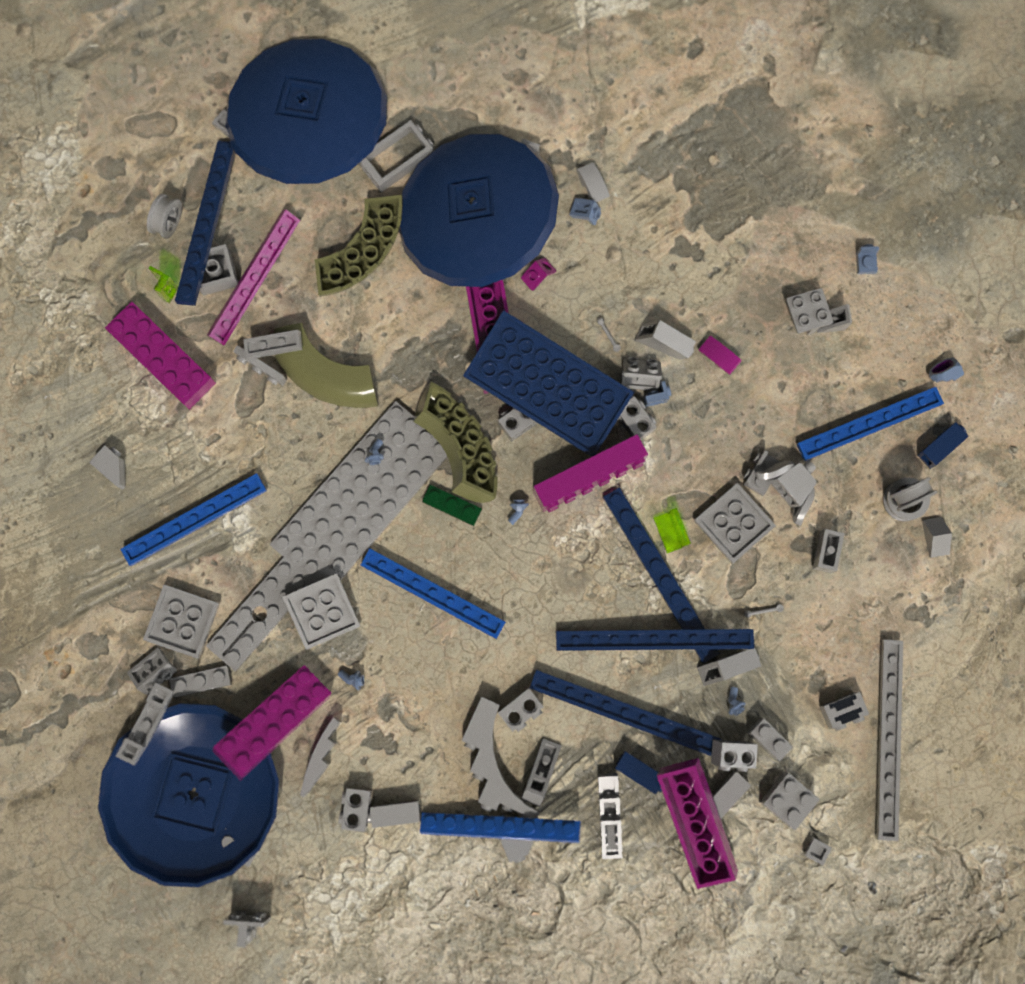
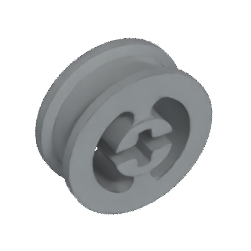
M163 193L159 194L153 201L148 213V232L152 234L160 233L161 237L165 239L170 238L181 218V201L176 198L171 200Z
M927 477L891 494L890 498H894L898 505L896 510L901 511L937 494V490H933L929 483L931 478Z
M902 478L891 483L886 488L883 495V505L886 512L892 518L898 521H911L921 517L928 510L930 497L918 503L912 513L897 511L898 505L895 499L890 498V495L895 493L899 487H906L919 480Z

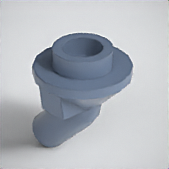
M376 439L370 447L369 454L365 458L366 463L377 465L384 459V456L378 452L383 444L382 440Z
M515 499L513 503H510V506L515 510L508 519L512 525L522 516L523 511L529 505V503H525V499Z
M344 670L338 673V676L345 683L352 685L356 690H361V686H364V675L360 674V671H356L350 676Z
M736 687L730 688L728 699L730 704L728 713L735 716L745 710L744 706L746 704L744 701L736 700L738 688Z

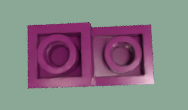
M711 335L698 349L701 354L729 375L742 361Z

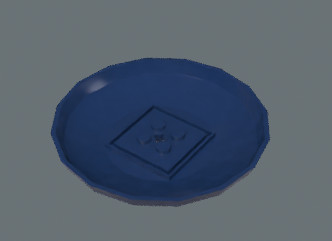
M293 39L264 50L242 69L227 98L225 127L235 153L256 173L285 184H319L350 172L374 150L386 126L387 94L377 71L351 48L325 39ZM305 97L306 100H303V102L300 103L299 100H302V98Z
M469 134L439 146L417 165L402 191V219L399 233L404 252L423 274L449 286L483 287L514 276L540 254L555 227L559 193L551 167L531 146L501 134ZM474 197L475 200H473V203L470 204V198Z
M177 704L169 707L151 741L135 765L116 757L125 738H128L133 728L118 740L102 770L98 811L107 842L131 871L161 886L198 888L233 875L261 849L277 814L279 778L271 753L240 781L213 752V747L244 719L215 705ZM196 788V792L199 795L191 799L189 791H193ZM227 836L232 837L234 841L223 847V838Z

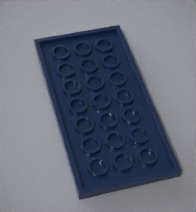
M504 310L463 375L464 378L591 457L597 454L634 394L632 390Z

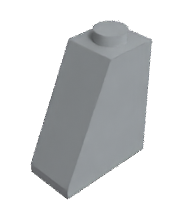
M661 320L643 323L635 338V341L679 360L689 358L694 352L693 347L696 343L693 339Z
M754 647V649L733 654L697 667L703 685L706 686L761 666Z

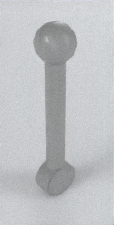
M598 318L597 323L601 325L611 341L613 351L619 352L621 347L615 343L604 324V319Z
M779 604L773 608L756 611L746 610L744 616L749 618L751 615L782 612L784 607Z

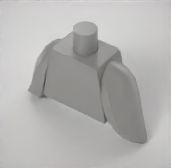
M781 461L764 471L755 473L758 480H768L788 505L793 507V522L801 526L815 497L814 486L816 485V480L811 475L816 469L815 465L810 461H807L804 465L800 462Z

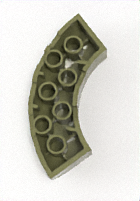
M402 195L364 199L365 209L362 225L352 240L340 252L337 251L329 256L315 259L319 297L333 295L357 285L382 264L393 247L399 232L402 219Z
M302 323L279 327L268 333L270 335L293 330L301 331L303 350L275 355L283 371L299 388L318 400L340 407H378L369 365L349 366L326 358L310 343Z
M430 382L419 401L413 422L427 430L444 449L452 469L453 486L451 492L479 503L494 500L496 498L498 477L495 475L496 461L492 458V447L488 438L484 437L480 430L481 425L473 415L470 416L462 402L459 404L451 397V393L439 385Z

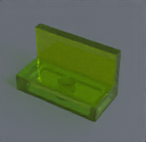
M150 266L149 270L158 280L153 289L165 302L170 304L177 293L178 286L170 276Z
M677 508L653 518L667 554L691 544Z

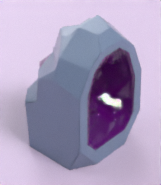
M954 357L940 361L929 372V378L936 383L941 381L949 382L950 380L955 381L964 375L961 364Z

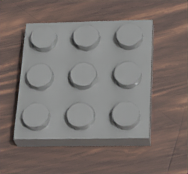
M738 483L694 520L731 564L736 562L776 527Z
M337 572L282 596L306 650L360 627L358 618Z
M163 585L143 640L200 659L220 603Z

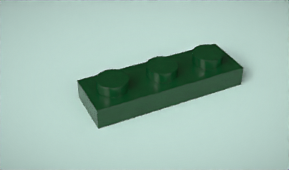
M432 485L429 486L422 503L473 527L482 511V508Z

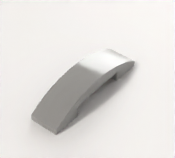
M157 683L154 684L146 699L147 703L130 735L122 743L116 757L132 765L137 763L155 734L174 691Z

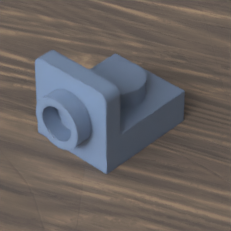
M575 198L569 215L572 218L588 220L591 225H596L597 220L601 216V208L594 200Z
M866 244L859 248L856 252L857 274H876L878 272L877 252L879 251V246Z
M665 381L660 382L659 388L661 393L658 391L647 393L648 396L644 398L645 407L668 402L671 390Z

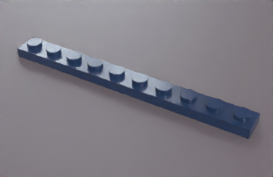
M217 141L175 297V302L180 305L196 306L235 157V150L231 141Z
M618 488L604 496V502L681 629L706 630L621 489ZM694 649L702 664L720 654L718 649Z
M754 629L556 631V651L754 649Z
M538 670L535 671L529 688L712 756L713 740H722L716 736Z

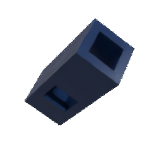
M955 422L917 456L931 469L947 457L969 435L962 425Z
M623 751L614 768L655 795L657 792L661 793L662 789L657 777L658 772L626 751Z

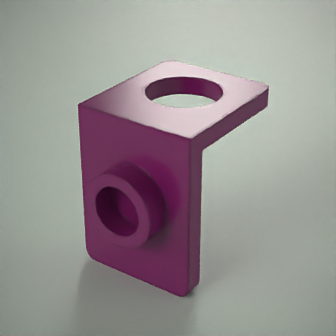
M546 258L536 260L522 275L521 280L531 291H534L547 276L554 274L557 270Z

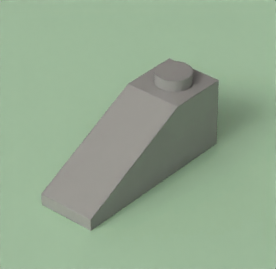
M546 739L542 740L521 800L540 807L562 745Z

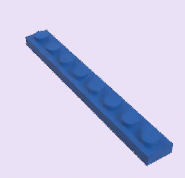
M934 387L799 442L796 445L805 462L939 407L944 402L937 387Z
M256 473L121 548V551L128 565L133 566L263 494L267 489Z
M372 549L368 550L361 563V566L496 640L506 623Z
M422 812L420 834L580 843V821Z

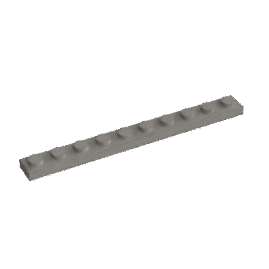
M883 639L881 642L876 839L898 841L903 674V641Z

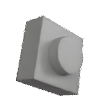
M812 837L804 856L823 866L832 847Z

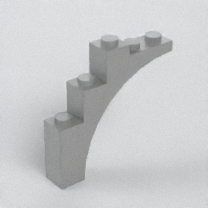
M481 697L462 739L465 742V747L474 751L476 748L480 749L470 770L473 773L472 777L481 781L484 778L487 779L478 800L481 803L480 807L491 812L492 809L497 810L500 803L502 804V809L512 813L515 810L521 813L520 817L537 819L539 811L526 804L511 790L497 766L493 749V729L500 705Z

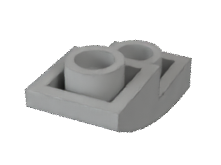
M594 162L576 169L582 187H586L590 200L598 202L610 197L605 182Z

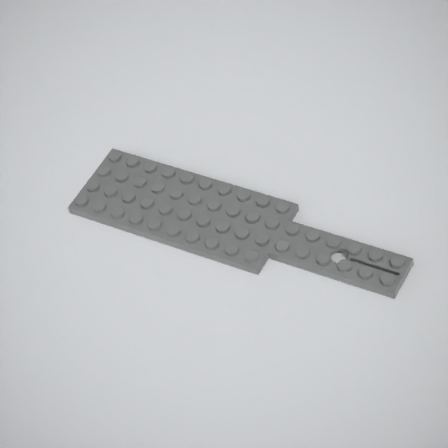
M394 402L269 544L283 556L282 560L206 645L207 648L234 671H237L289 612L283 600V595L336 572L340 580H342L447 459V455L439 442L427 430L414 423V416L398 402ZM376 439H380L383 444L378 452L384 456V459L381 460L380 464L370 465L365 462V458ZM262 606L267 610V617L265 620L258 622L254 620L252 613L256 607Z

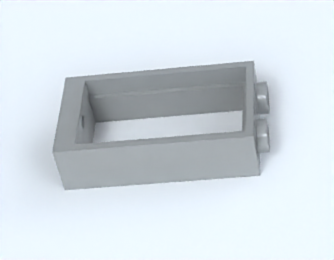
M411 120L377 143L374 150L359 163V166L380 193L413 171L420 162L433 152L434 145L429 138L425 139L418 124L414 125ZM412 132L424 149L382 178L369 161Z

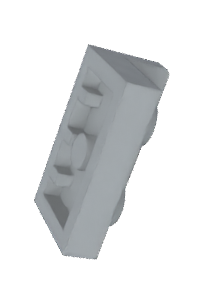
M767 450L762 452V454L758 453L753 460V463H755L753 469L749 468L743 477L746 479L743 485L763 497L771 483L768 480H758L755 473L764 471L780 461L768 455Z
M156 648L130 669L127 674L136 689L148 695L155 683L162 684L177 669L170 664L160 648Z

